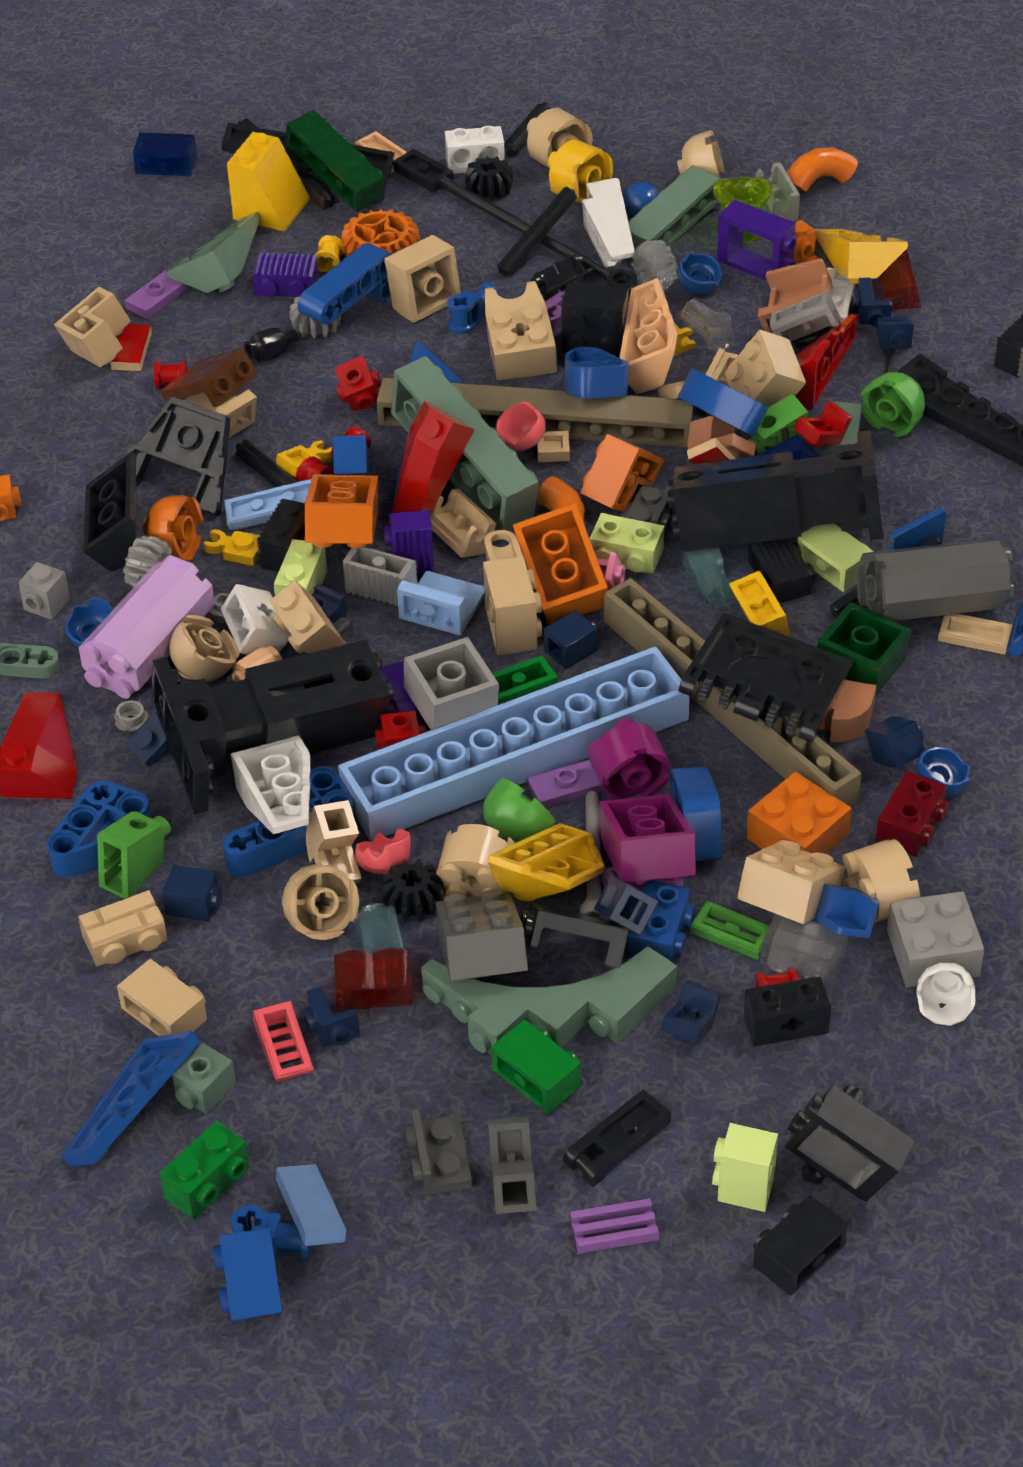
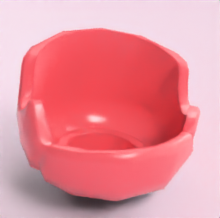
M521 402L503 412L497 420L495 430L508 448L514 451H525L540 442L546 431L545 419L540 411L535 409L530 403Z
M397 829L392 839H388L382 832H378L371 842L363 841L356 844L355 856L358 865L365 871L373 874H389L391 865L401 867L404 859L407 862L409 861L411 851L410 832L404 829Z

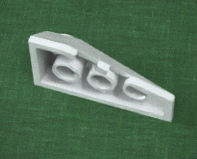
M299 735L231 753L236 790L245 806L273 834L309 825L311 758L308 749Z

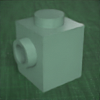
M204 1043L172 1074L177 1100L188 1109L195 1107L205 1114L236 1084L233 1061Z

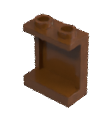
M239 348L200 359L161 390L160 393L166 403L172 396L183 400L188 396L205 393L213 407H218L254 379L258 372L244 349Z

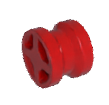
M314 456L308 457L299 465L296 471V481L301 482L312 479L313 474L334 475V469L328 465H323L322 461Z

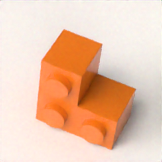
M607 434L597 448V457L592 468L584 476L583 487L580 493L609 508L624 513L638 484L649 487L653 486L665 459L632 443Z

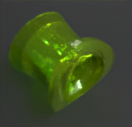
M761 177L723 178L715 181L713 185L714 195L721 203L719 213L734 199L764 210L763 205L770 198L772 191L771 182ZM718 213L716 222H715V224H714V229H715V232H716L717 235H718L719 213ZM743 230V243L754 242L762 238Z

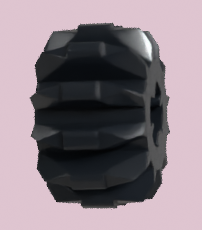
M486 156L484 159L476 158L475 162L468 163L465 175L467 189L483 198L489 197L491 201L494 196L503 199L504 193H510L513 172L507 160H499L498 156L494 158Z
M404 859L401 867L391 865L389 874L383 875L381 882L382 902L385 907L389 908L391 915L395 916L401 913L405 922L410 915H416L420 921L423 917V912L434 915L436 910L435 902L443 900V881L436 875L433 864L423 866L420 859L414 864H408Z

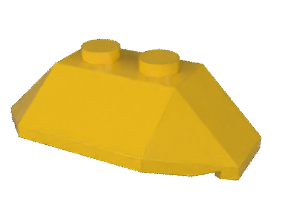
M562 823L492 853L488 857V864L500 889L514 893L513 896L523 901H533L570 890L604 873L605 869L600 852L594 845L592 833Z

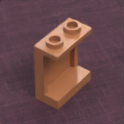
M820 258L767 271L766 279L771 289L768 307L759 309L758 318L764 331L774 334L770 328L771 314L825 291L831 293L832 280L823 259Z

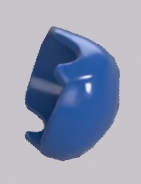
M636 182L630 184L622 191L626 214L631 219L645 205H648L659 195L660 191L657 186L649 182Z
M688 253L682 261H679L677 270L679 283L685 291L693 295H707L713 292L722 281L721 266L710 255Z
M91 597L87 605L74 606L71 617L66 621L65 633L73 646L79 649V646L113 611L107 600Z
M935 746L925 750L917 761L916 774L947 785L946 798L956 796L970 781V765L964 764L961 757L949 748Z

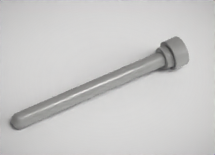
M589 791L585 796L586 832L592 833L594 845L598 848L601 855L600 800L597 792ZM600 874L586 881L587 899L580 906V913L609 919L594 909L602 894Z

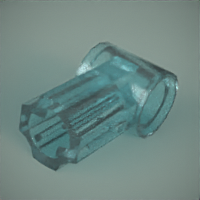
M718 547L683 553L684 571L686 574H690L691 578H688L690 582L695 581L705 604H709L712 607L721 606L733 598V593L729 587L730 582L724 572L723 559Z

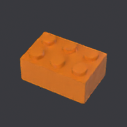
M313 474L305 501V543H313L317 547H330L333 543H344L351 548H362L367 546V544H373L378 517V476Z
M576 503L513 524L527 569H533L535 592L540 594L542 611L548 626L574 610L581 615H585L604 608V593L608 591V587Z

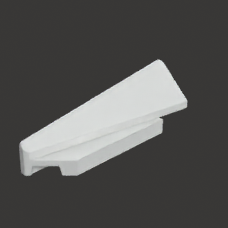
M612 178L586 183L587 199L582 200L583 225L604 266L609 269L617 268L623 259L632 257L635 252L619 179Z

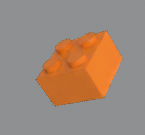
M795 771L748 810L746 838L762 849L781 840H787L799 844L801 850L809 853L828 854L849 836L852 808Z

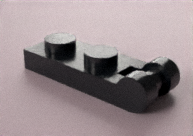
M643 1089L570 1146L563 1156V1162L571 1169L575 1170L577 1168L583 1173V1180L594 1187L606 1177L610 1170L671 1122V1112ZM593 1151L600 1155L594 1161L588 1157Z

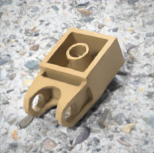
M535 281L527 282L524 294L514 299L500 297L493 287L485 288L487 336L497 380L558 373L556 345L548 311Z
M507 530L493 531L487 534L484 540L487 561L483 562L485 611L497 656L537 650V637H542V625L540 617H537L536 613L542 612V604L539 592L533 593V589H535L533 569L527 570L518 539L514 533ZM497 540H506L510 543L505 547L492 545Z

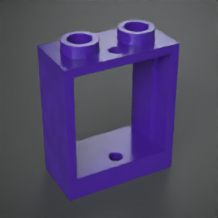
M734 199L719 213L717 261L767 281V271L796 264L793 260L794 248L797 244V237L795 236L796 223ZM743 230L773 241L772 259L744 249Z

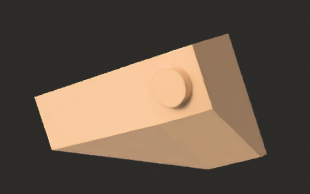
M658 278L631 288L620 358L629 362L628 384L637 395L649 390H655L664 384L675 353L678 332Z

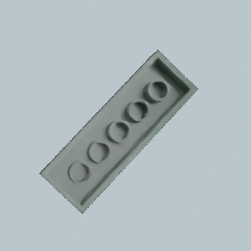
M424 356L394 370L391 414L408 433L424 400L474 429L449 480L497 523L494 531L507 530L513 533L515 532L513 524L533 518L539 486L535 473L528 470L522 464L516 452L511 448L509 449L500 439L498 432L494 428H490L481 418L477 408L471 406L463 398L459 388L453 386L447 380L441 368L434 365L427 356Z

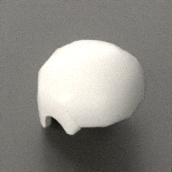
M938 963L926 968L918 979L916 993L919 1010L923 1016L933 1023L951 1026L964 1021L972 1012L975 1005V986L971 975L965 971L964 967L956 963ZM940 1003H944V1004H947V1005H945L944 1007L940 1008V1005H939V1004H940Z

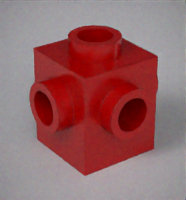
M364 356L334 367L340 382L335 387L342 403L348 402L353 411L367 409L377 403L378 388L381 387L382 382L377 370L371 371Z
M416 711L380 715L382 729L375 730L377 750L425 733V724L418 725Z

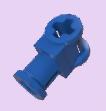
M484 282L474 293L465 290L461 294L453 295L447 300V307L451 312L448 327L452 332L457 334L469 333L475 328L476 324L483 320L485 288L493 287L500 296V293L492 283Z
M254 1205L243 1206L233 1213L231 1217L233 1233L270 1227L274 1258L277 1257L278 1251L301 1254L303 1259H309L312 1246L304 1245L295 1224L281 1222V1214L265 1212L260 1207ZM251 1216L254 1217L255 1225H251Z

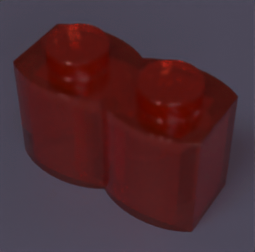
M386 948L374 953L349 950L334 955L336 1006L338 1009L356 1010L367 1009L373 1006L394 1007L413 1004L409 950Z

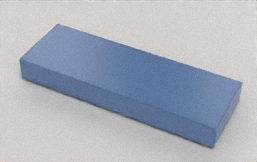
M316 1164L277 1167L276 1182L304 1245L312 1246L345 1242V1225Z

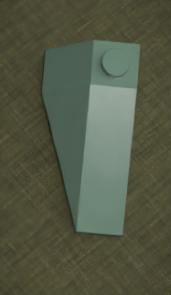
M255 212L231 224L214 236L213 240L197 248V253L191 256L192 260L189 257H185L166 272L168 277L205 293L215 289L223 292L234 286L235 282L233 280L242 273L261 217L260 214Z

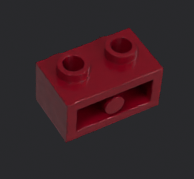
M907 771L878 818L876 842L896 839L903 846L907 854L916 857L923 845L928 847L932 842L936 830L935 823L937 821L943 822L946 818L950 802L945 801L947 785Z

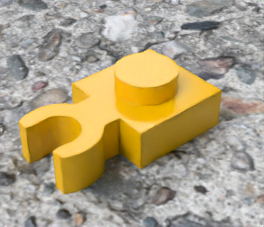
M322 440L313 442L309 448L299 445L277 454L276 464L296 478V471L299 465L308 457L314 456L320 459L323 464L332 462V447L324 450V442Z
M214 529L210 531L212 541L217 542L204 541L203 543L206 553H223V560L254 566L259 558L257 545L259 535L234 531L232 536H226L223 531Z

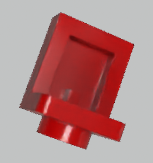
M826 402L820 417L798 418L794 430L804 437L803 440L813 447L840 445L852 420V416L834 402Z

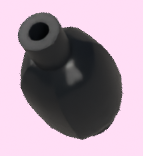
M280 328L265 329L254 333L248 341H245L244 350L250 359L255 358L258 361L267 360L283 353L289 343L298 341V333L295 329L286 332Z

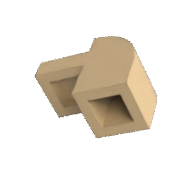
M349 800L314 806L309 814V825H306V846L310 863L315 862L316 864L337 867L344 871L355 884H358L362 878L352 844L359 832Z

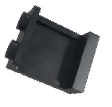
M530 902L528 911H522L520 920L524 929L525 943L529 948L538 949L543 928L599 939L595 955L605 965L620 968L629 931L624 926L613 920Z

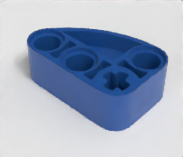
M577 347L566 353L564 390L571 396L577 398L622 397L628 394L629 362L595 347Z
M693 368L677 396L752 436H755L769 408Z
M707 766L670 769L671 795L695 833V862L721 860L720 801Z
M102 780L90 784L47 840V849L54 873L58 876L70 877L97 869V834L130 812H138L151 818L149 801L146 795L110 781Z

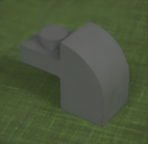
M528 1116L488 1119L490 1166L496 1214L537 1211Z

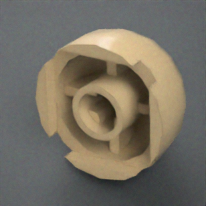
M712 130L696 134L686 141L682 149V159L677 160L680 174H683L692 165L718 177L720 176L719 172L725 173L717 141L711 142L709 138L714 135ZM720 181V185H726V181Z
M187 615L172 633L169 644V653L178 673L188 680L205 678L206 682H212L220 679L233 667L240 654L231 635L224 629L221 633L213 629L211 626L214 622L208 618L199 615Z
M313 864L301 868L290 877L284 887L282 906L284 916L295 930L311 939L328 940L340 936L345 932L343 929L347 927L348 923L354 921L358 913L360 900L356 884L353 880L349 879L344 871L330 865Z

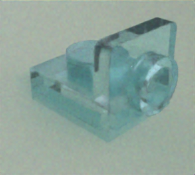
M375 903L362 907L361 912L357 913L354 919L355 928H359L366 960L403 952L404 945L394 906L383 907L382 903Z

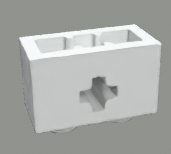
M236 584L222 605L221 611L239 652L248 655L259 647L272 646L280 653L288 642L287 638L291 635L288 630L284 632L272 617L276 611L269 602L273 598L271 593Z

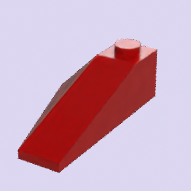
M850 314L839 323L838 327L830 329L796 355L806 384L795 397L804 408L813 410L856 338L857 315Z
M424 400L409 429L391 514L429 510L431 514L474 432L473 428Z
M25 692L0 749L1 797L72 799L78 772L60 693Z

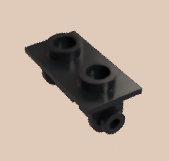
M571 254L569 257L555 263L560 273L559 275L554 266L551 265L540 272L534 273L531 281L536 282L541 295H545L548 300L562 292L561 287L568 282L582 283L586 281L584 275L594 269L592 267L585 271L583 257L580 254Z

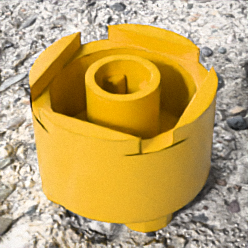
M576 139L564 143L557 152H552L547 162L550 168L549 182L551 192L558 195L564 187H569L576 192L577 199L575 202L582 204V200L587 199L586 183L611 179L613 175V161L608 153Z

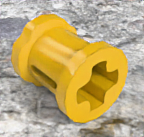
M325 235L319 240L318 252L315 254L317 256L318 271L329 272L340 263L339 257L343 254V242L337 236Z

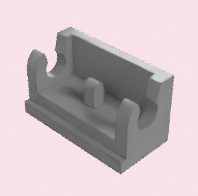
M774 163L772 165V174L768 179H763V171L759 169L755 175V189H752V193L761 209L790 221L798 220L800 194L782 164Z
M825 291L771 314L770 328L775 335L787 338L791 343L795 339L830 325L833 328L838 327L842 319L829 291Z

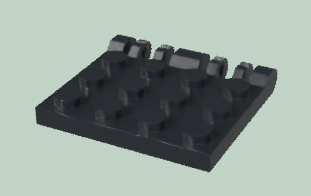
M723 613L683 675L678 692L692 697L699 683L702 682L698 699L706 702L707 698L711 695L713 686L724 689V691H722L719 697L718 707L726 710L733 696L736 695L738 699L733 713L757 722L766 706L769 708L764 725L773 727L777 722L780 711L790 714L791 716L786 723L785 733L794 735L802 720L804 723L799 738L813 743L825 717L850 674L854 661Z

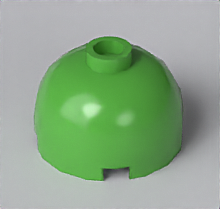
M888 372L874 378L861 392V396L863 395L861 411L867 422L877 429L883 426L895 431L893 436L907 435L923 416L925 409L924 393L920 385L912 377L904 373Z
M500 778L486 796L482 809L486 824L499 830L498 837L506 842L508 837H510L517 843L555 825L554 817L536 798L531 801L522 794L525 790L508 779Z

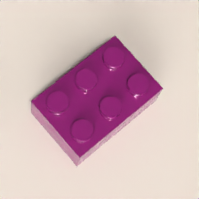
M671 794L599 801L600 841L621 881L630 885H643L648 880L680 881L685 876L696 875L695 833Z

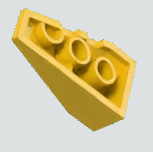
M815 229L816 239L838 275L848 278V283L858 284L859 278H878L908 247L907 241L891 237L887 238V241H881L880 235L863 234V232L845 229Z

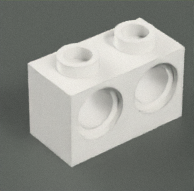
M484 126L473 129L457 128L445 131L447 167L453 171V174L466 173L468 163L475 162L476 158L484 159L486 156L489 158L498 156L499 160H505L501 126Z

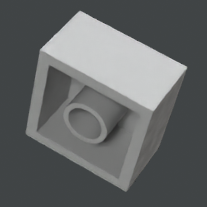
M469 637L404 657L403 687L430 730L498 705L499 683Z
M964 891L905 899L890 904L887 932L906 987L917 986L918 979L925 969L938 963H956L964 967L965 971L969 972L972 978L980 977L984 947Z

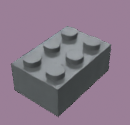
M500 889L483 891L481 896L468 898L463 894H453L444 897V901L435 902L440 946L451 981L528 971L524 929L510 892L504 893Z

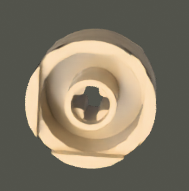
M558 107L544 111L537 118L531 119L527 125V148L529 155L532 159L548 167L547 162L550 154L554 151L557 152L564 143L572 139L592 145L593 137L590 127L582 120Z
M464 824L458 826L457 832L451 833L450 830L445 838L436 873L441 878V881H443L445 897L453 894L475 897L481 896V893L486 890L500 889L488 864V857L492 853L515 844V842L510 837H508L506 842L498 837L499 830L485 825Z
M896 839L883 840L843 855V863L848 874V878L843 879V886L857 888L879 902L874 923L888 919L891 903L920 897L917 879L910 881L907 869L913 867L910 858Z

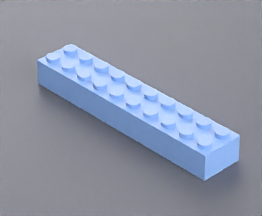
M655 646L338 765L339 776L354 798L356 819L371 842L378 832L388 836L395 833L397 829H406L484 799L500 778L508 779L520 785L527 782V777L590 758L587 750L589 745L613 729L619 720L630 718L634 723H643L650 726L655 732L689 720L690 696L678 692L681 678Z

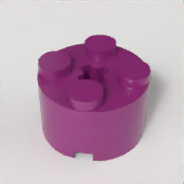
M630 718L619 720L613 729L603 734L597 741L591 743L587 749L591 765L606 796L610 800L625 799V797L640 793L642 797L653 796L667 784L670 778L668 770L669 767L671 768V763L656 732L646 724L634 723Z

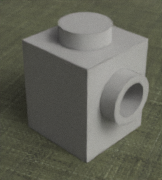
M36 562L18 582L24 610L52 620L70 600L65 571Z

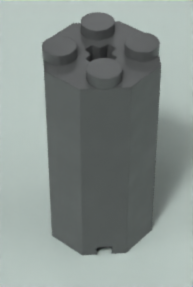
M985 539L863 553L860 560H866L865 565L858 566L856 570L857 599L860 606H867L870 611L892 621L1000 609L1004 607L1006 601H1012L1014 598V586L1010 577L1012 552L1009 547H1002L999 540Z

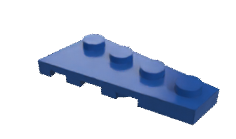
M192 1031L144 1039L61 1157L70 1166L95 1164L100 1161L107 1153L110 1145L201 1042Z

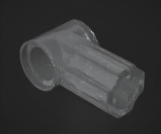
M696 298L688 301L684 309L681 310V320L705 338L707 349L715 352L719 348L725 349V351L728 350L732 345L731 316L726 312L713 311Z

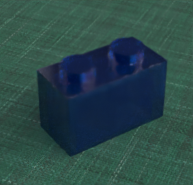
M139 132L133 150L136 174L192 176L197 160L195 135Z

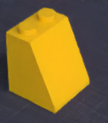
M252 132L227 162L233 220L238 221L258 212L261 216L258 226L285 232L310 200V196L278 137Z

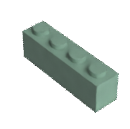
M692 165L683 174H680L672 184L662 190L648 205H645L638 214L628 221L635 250L634 255L649 262L653 261L721 200L720 177Z

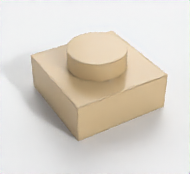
M549 431L544 433L537 444L538 462L570 461L568 431Z

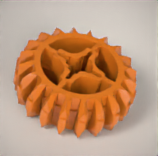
M380 209L375 212L369 210L367 214L359 213L358 218L352 217L349 223L344 224L341 241L343 242L342 251L345 258H347L363 244L370 243L394 254L419 242V229L417 228V223L412 222L411 217L404 216L403 212L394 213L393 209L389 211H382Z

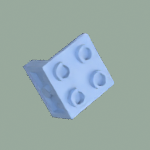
M430 571L424 573L418 584L402 580L397 588L399 618L461 636L485 597L484 586Z

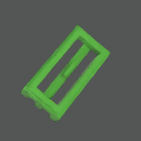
M706 901L690 927V933L756 960H759L762 950H765L768 940L773 937L775 930L773 926L710 901ZM709 914L711 916L726 921V924L711 919L707 916ZM740 927L744 928L746 930L759 934L760 937H756L739 929Z

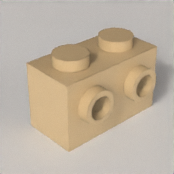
M296 580L269 600L276 611L272 616L284 632L287 630L290 632L291 636L287 639L299 654H302L304 651L307 654L340 646L344 643V640L315 598Z

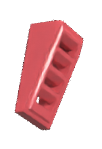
M291 1001L254 1010L253 1023L275 1081L279 1082L313 1072L314 1068ZM282 1023L287 1025V1027L270 1032L268 1030V1027ZM291 1035L292 1039L274 1044L272 1042V1039ZM296 1047L297 1051L279 1056L276 1054V1051ZM300 1058L302 1064L281 1069L280 1063Z

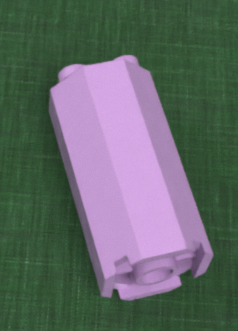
M172 555L166 557L162 562H157L79 646L82 667L86 671L84 676L90 685L104 687L115 692L121 698L128 699L134 692L140 690L152 676L153 660L170 656L169 644L171 635L184 617L187 615L204 617L215 605L212 584L206 578L201 581L196 576L199 570L193 563Z

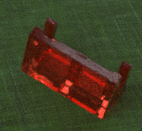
M906 249L880 275L885 300L897 297L903 298L901 302L892 304V310L921 308L916 279Z

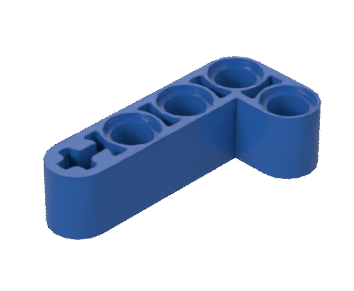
M370 243L363 244L302 293L298 301V311L313 320L328 325L365 295L386 303V299L388 297L391 298L384 258L393 253Z
M326 766L310 770L309 814L314 806L349 800L356 822L354 798L337 772ZM259 820L229 833L223 840L227 871L236 877H246L307 852L306 825L273 834Z

